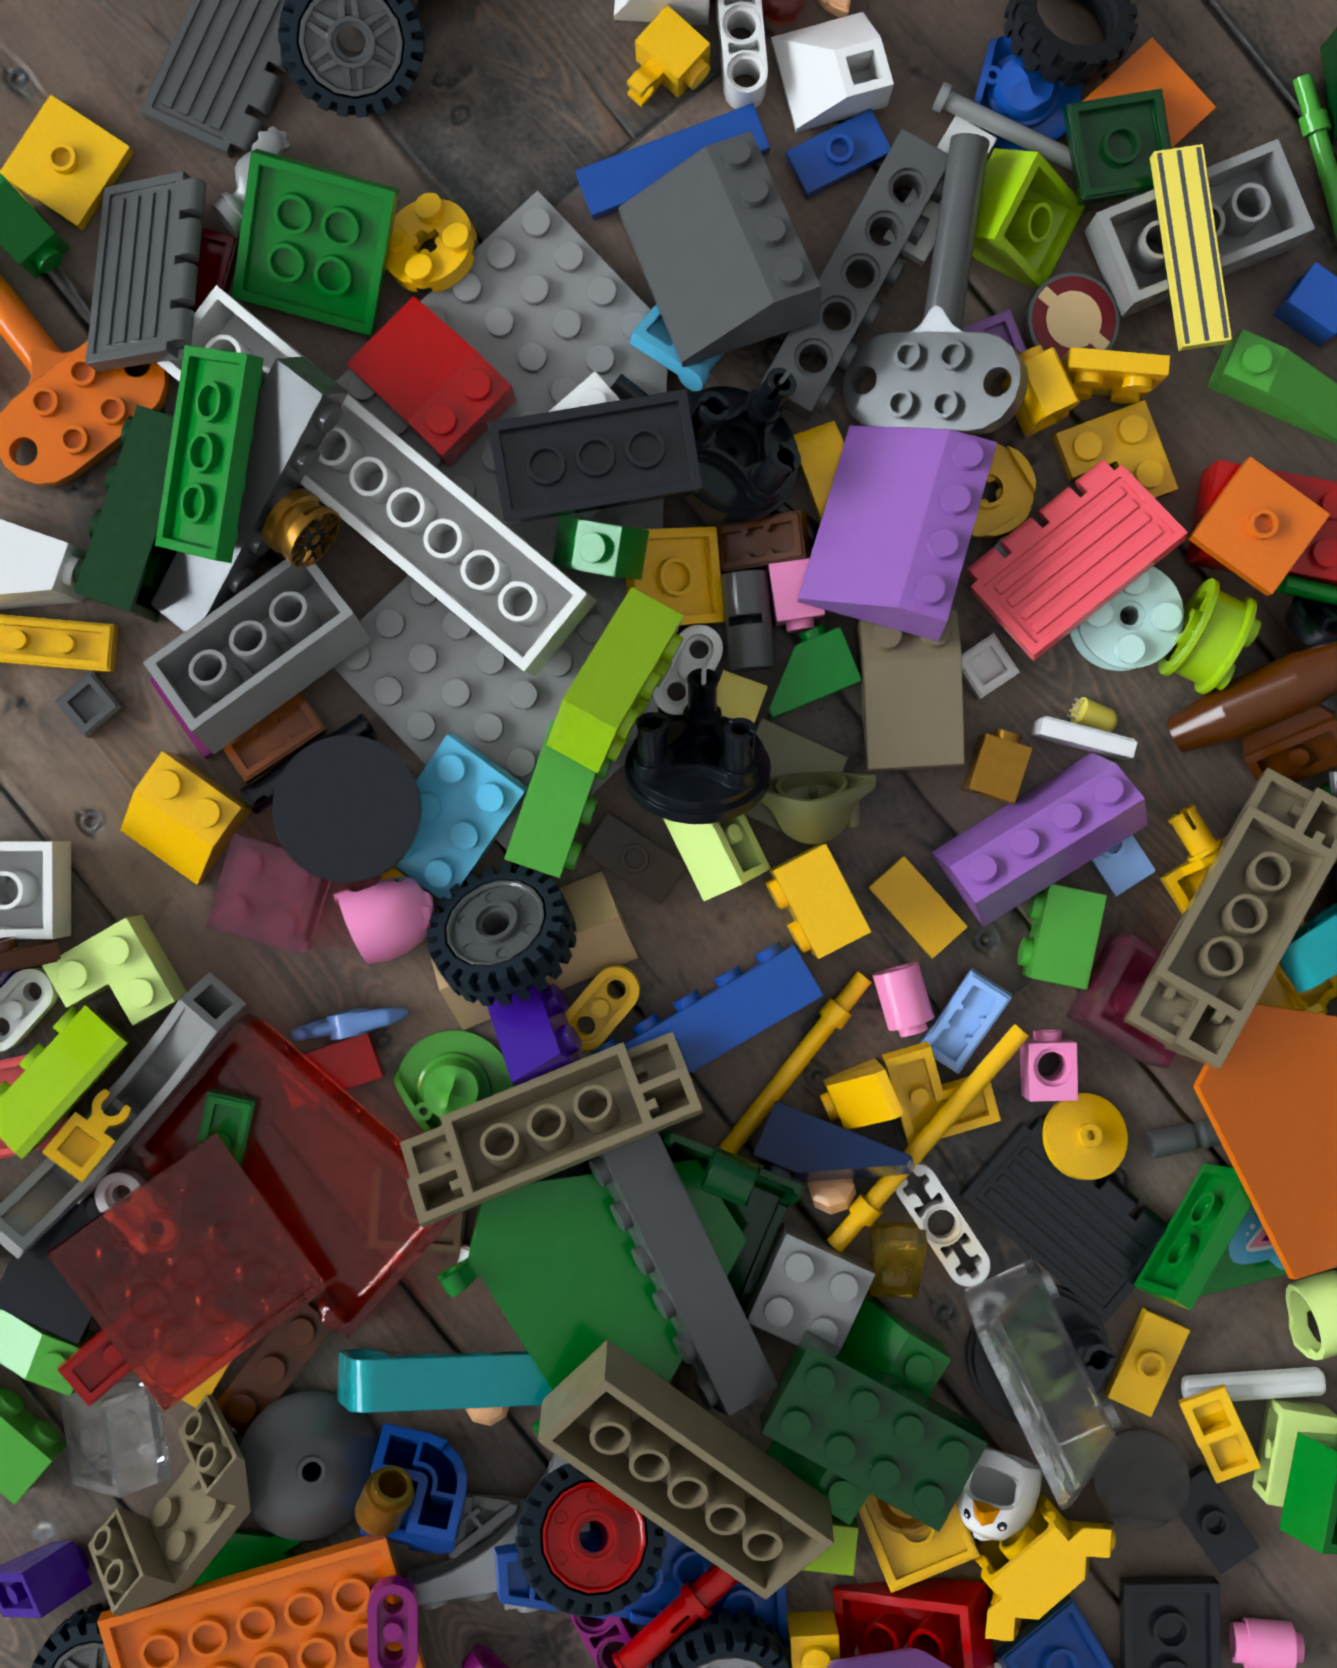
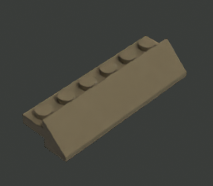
M1267 768L1262 773L1126 1014L1124 1022L1165 1045L1163 1048L1213 1068L1221 1069L1337 859V797L1318 787L1314 791H1310L1270 768Z
M673 1031L628 1050L624 1042L443 1115L440 1117L442 1126L400 1142L410 1177L406 1180L419 1225L423 1228L704 1113L696 1087Z

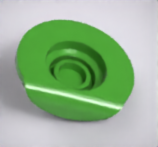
M459 1029L436 1032L419 1041L406 1054L401 1062V1066L394 1075V1084L402 1100L424 1132L442 1126L441 1116L514 1087L502 1052L485 1037L474 1032Z

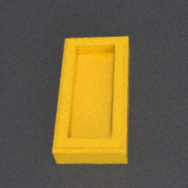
M901 856L867 887L932 959L968 927L905 856Z

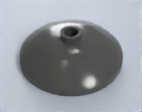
M304 1390L290 1393L266 1406L250 1423L239 1445V1449L245 1459L251 1507L249 1514L264 1529L277 1536L298 1541L328 1537L356 1520L355 1506L371 1475L370 1471L379 1442L377 1433L366 1414L348 1411L338 1402V1394L323 1390ZM309 1462H316L320 1465L319 1474L312 1479L305 1478L302 1475L303 1467Z

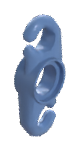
M405 1006L369 1010V1007L347 1010L303 1024L290 1032V1037L295 1041L330 1037L331 1040L353 1037L399 1022L409 1015V1010Z

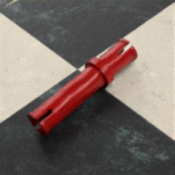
M712 1564L692 1584L686 1581L679 1588L681 1594L654 1619L649 1621L618 1652L612 1655L617 1668H646L699 1618L705 1620L712 1614L711 1607L733 1586L740 1582L715 1564Z

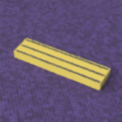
M1203 144L1154 151L1150 156V164L1178 351L1228 344L1232 340Z

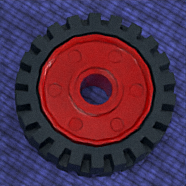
M569 1463L553 1470L538 1482L527 1496L522 1512L518 1517V1530L515 1541L519 1555L518 1562L526 1576V1581L546 1603L571 1615L581 1617L604 1616L621 1611L626 1606L635 1603L642 1597L641 1594L646 1589H649L655 1581L653 1577L656 1571L661 1569L664 1560L661 1556L663 1549L666 1548L667 1537L664 1536L663 1528ZM588 1522L595 1523L602 1533L601 1544L593 1552L585 1550L580 1543L579 1534L581 1528Z

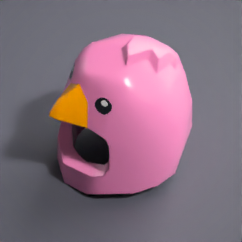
M395 867L382 874L380 882L372 887L358 892H352L349 888L333 894L335 903L341 908L350 935L367 964L390 961L408 953L425 939L427 929L431 928L429 920L434 912L432 895L429 892H425L415 878L405 877Z

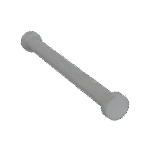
M945 81L943 82L931 110L940 114L943 109L1028 151H1037L1045 159L1073 172L1068 146L951 91L953 85Z

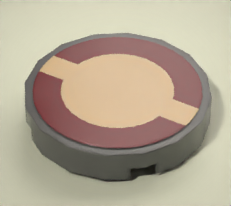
M1067 272L1051 277L1032 293L1024 309L1023 321L1025 320L1026 333L1024 334L1029 348L1041 345L1043 350L1046 351L1054 347L1061 360L1071 347L1110 350L1118 336L1120 315L1115 298L1102 282L1088 274Z

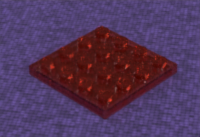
M213 1132L47 1252L49 1259L164 1412L328 1288L216 1132Z

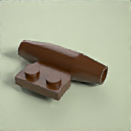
M1337 641L1283 656L1230 680L1228 685L1221 691L1216 688L1212 689L1178 711L1167 720L1170 733L1181 752L1186 753L1243 738V759L1257 782L1267 768L1294 782H1298L1337 766V713L1335 710L1332 711L1321 704L1337 694Z

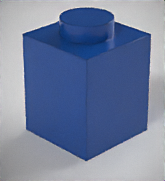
M1315 262L1299 276L1273 315L1318 347L1333 336L1337 338V276Z

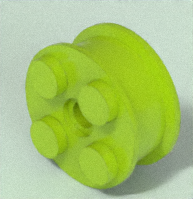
M1209 578L1198 587L1184 606L1182 631L1175 640L1176 644L1159 660L1158 671L1161 675L1169 676L1172 673H1176L1194 682L1195 691L1202 695L1210 692L1213 688L1221 691L1228 685L1236 667L1233 663L1242 648H1247L1253 643L1261 628V621L1255 619L1257 601L1254 598L1247 596L1239 600L1221 591L1218 580Z

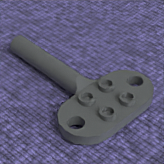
M959 133L953 135L950 139L922 323L910 332H892L873 337L859 347L847 371H845L843 377V399L849 413L864 426L951 429L975 436L992 433L1007 424L1022 406L1028 389V373L1020 352L1000 336L983 332H965L962 326L990 141L984 136L973 133ZM875 371L877 381L874 388L867 394H861V379L867 373ZM1001 373H1010L1011 384L1009 389L1001 396L994 397L991 393L993 380Z

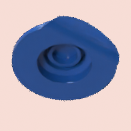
M1001 36L990 39L974 102L1058 141L1066 133L1063 109L1066 104L1081 101V83H1078L1076 87H1064L1061 81L1056 80L1054 84L1042 79L1043 74L1036 70L1032 73L1023 66L1025 60L1020 55L1016 57L1009 47L1012 43L1010 37ZM980 128L997 138L994 148L1028 151Z

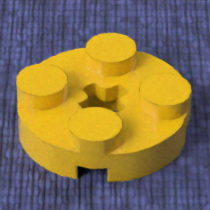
M424 193L415 202L407 205L395 215L386 268L396 282L409 291L418 292L416 288H431L433 292L444 291L457 284L471 269L475 259L472 251L475 245L474 240L477 242L476 230L460 206L450 200L441 199L436 193ZM436 238L434 240L437 245L435 250L432 252L427 249L420 251L424 242Z
M996 445L986 481L987 484L994 481L998 484L999 489L994 493L996 501L989 503L988 500L981 499L970 538L972 540H980L982 538L994 539L1012 532L1028 517L1032 508L1034 493L1036 492L1034 471L1023 454L1010 446Z

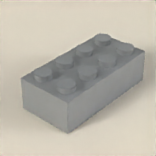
M1279 139L1207 167L1223 277L1296 248L1315 230ZM1154 189L1097 212L1084 233L1107 289L1115 298L1120 319L1171 299Z
M285 559L145 660L143 664L191 732L213 754H216L372 639L315 563L301 569L292 566Z

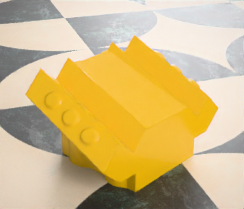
M1039 1494L1035 1511L1022 1531L1004 1541L979 1540L975 1545L980 1556L974 1558V1560L982 1568L981 1578L994 1592L990 1602L992 1606L987 1611L985 1639L1014 1641L1021 1630L1022 1618L1039 1620L1080 1583L1085 1581L1089 1572L1090 1557L1110 1558L1116 1546L1114 1524L1069 1521L1063 1517L1044 1494Z

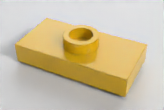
M1142 1307L1104 1391L1105 1395L1118 1403L1152 1417L1190 1333V1329L1185 1325Z

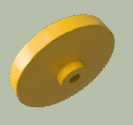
M1078 1093V1101H1058L1049 1110L1044 1121L1042 1136L1047 1156L1059 1171L1077 1180L1103 1178L1116 1170L1124 1159L1128 1145L1126 1124L1117 1108L1099 1095Z

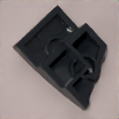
M89 1194L80 1204L77 1203L19 1259L12 1256L0 1281V1309L73 1343L79 1344L84 1340L103 1296L116 1286L133 1245L99 1211L95 1199Z

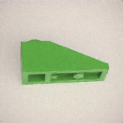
M1244 329L1239 331L1228 344H1225L1206 388L1337 444V383L1289 349Z
M0 1309V1363L25 1380L67 1396H72L76 1391L59 1373L57 1367L95 1336L97 1332L88 1330L84 1340L76 1344Z

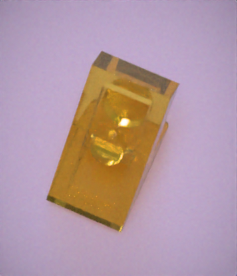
M873 1223L870 1228V1264L875 1272V1276L869 1287L870 1297H918L928 1247L926 1230L918 1229L915 1223Z

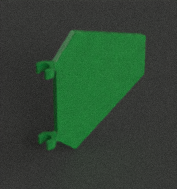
M698 1160L673 1161L674 1167L726 1276H728L747 1239L723 1200L700 1189L705 1171ZM593 1173L538 1180L479 1204L468 1258L450 1266L436 1277L451 1298L464 1291L477 1277H480L552 1391L607 1339L670 1384L683 1360L673 1341V1338L678 1333L671 1319L665 1320L658 1311L652 1294L657 1289L650 1275H643L633 1259L631 1249L636 1247L629 1231H623L612 1215L610 1205L615 1201L608 1186L602 1187L597 1182ZM540 1418L531 1425L537 1436Z

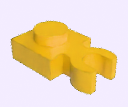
M106 1089L95 1096L92 1102V1115L88 1120L74 1112L42 1151L44 1156L81 1183L87 1180L116 1144V1141L105 1133L109 1128H116L124 1124L131 1112V1107L126 1104L120 1113L115 1116L104 1114L102 1105L110 1097V1092Z

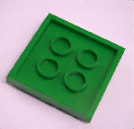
M259 149L251 151L232 297L371 336L376 330L400 188Z

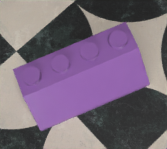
M1091 752L1017 798L1014 804L1004 806L931 853L978 921L985 927L1147 826L1145 798L1116 763Z

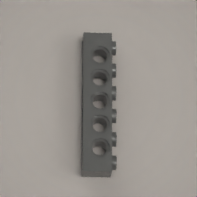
M903 128L818 279L821 285L820 321L789 331L761 382L762 384L765 381L768 373L774 368L786 369L785 374L778 381L780 384H783L791 373L796 380L797 387L795 392L782 405V408L806 421L810 420L815 409L821 413L825 411L837 388L829 383L838 367L847 371L850 362L860 345L853 342L861 326L867 329L871 328L883 306L882 302L876 300L884 284L893 288L907 262L900 258L907 241L915 246L917 245L930 221L929 218L922 215L930 200L938 204L941 202L948 153ZM900 187H906L911 190L914 188L918 199L912 203H903L895 197L893 191ZM876 229L887 231L889 229L894 234L895 241L887 246L878 245L871 239L870 232ZM852 271H862L868 275L871 284L865 288H855L848 282L846 275ZM831 312L840 313L846 318L848 326L840 331L831 330L824 324L823 317ZM806 354H816L824 361L825 368L818 373H809L801 367L799 359Z

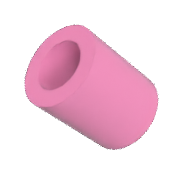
M919 962L906 963L874 973L872 976L888 1030H898L900 1037L912 1036L928 1030L926 1022L935 1017Z

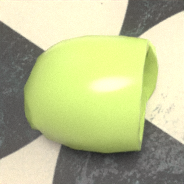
M1326 1270L1290 1283L1286 1288V1304L1289 1315V1330L1294 1346L1307 1358L1313 1360L1337 1356V1270ZM1310 1310L1318 1325L1321 1343L1316 1340L1309 1328L1307 1313Z

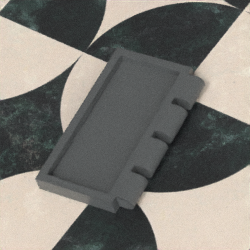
M191 0L140 111L143 117L154 124L228 158L232 157L235 150L244 155L250 152L252 144L258 139V132L262 131L264 126L261 121L252 117L251 114L255 112L261 116L268 117L284 83L280 77L271 73V71L274 69L280 73L288 74V69L286 65H283L281 59L280 43H278L279 19L285 0Z
M184 171L104 187L85 364L97 372L178 359L179 350L184 349L185 345L191 346L194 312L187 308L194 307L196 301L198 267L192 263L199 262L203 223L198 219L204 216L206 182L204 180L191 178Z

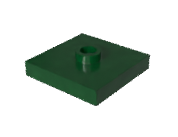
M1162 88L1066 104L1063 109L1078 206L1139 196L1154 189L1150 156L1154 151L1172 149Z

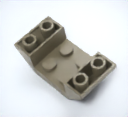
M207 1394L197 1408L187 1416L184 1424L178 1430V1435L191 1462L188 1463L184 1472L165 1496L157 1502L150 1515L146 1517L117 1507L104 1525L96 1531L93 1539L88 1544L112 1614L121 1616L191 1588L251 1512L245 1459L215 1397Z

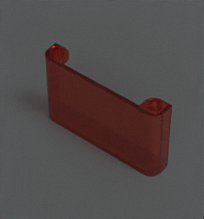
M247 1014L238 1019L130 1148L139 1155L140 1163L154 1174H173L180 1169L189 1177L207 1092L210 1088L257 1099L232 1216L321 1293L317 1300L320 1320L329 1329L341 1332L349 1338L459 1213L422 1228L419 1225L406 1180L410 1177L400 1146L402 1140L272 1026L257 1016Z

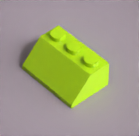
M85 1005L80 1011L72 1006L54 1025L53 1029L59 1033L46 1048L38 1043L20 1062L19 1066L25 1070L12 1085L5 1080L0 1084V1138L22 1160L39 1147L132 1043L128 1037L90 1005Z

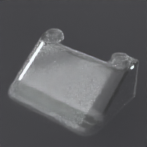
M1031 1259L986 1279L976 1286L966 1288L963 1292L975 1330L1059 1507L1061 1510L1072 1506L1116 1444L1118 1438L1114 1430L1122 1427V1424L1110 1399L1100 1402L1052 1302L1061 1296L1049 1271L1046 1270L1039 1273Z

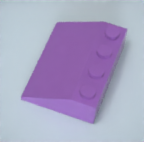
M850 425L797 602L939 641L948 621L997 442L951 429Z

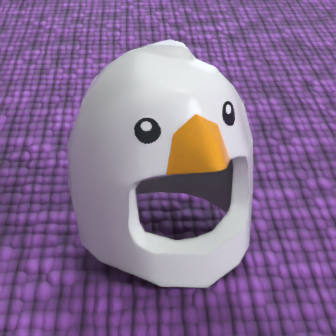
M985 1447L957 1499L960 1517L965 1527L973 1532L974 1538L981 1541H1004L1027 1526L1035 1511L1040 1493L1043 1471L1041 1466L1016 1455Z

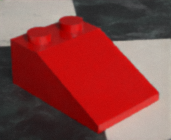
M414 296L346 363L347 367L448 467L488 429L487 422L496 421L517 400L512 386L473 347Z
M930 1578L893 1593L890 1592L887 1582L836 1585L833 1588L834 1612L839 1633L840 1659L912 1647L929 1653L932 1657L952 1668H995L992 1639H985L987 1611L989 1608L988 1587L986 1583L949 1578Z

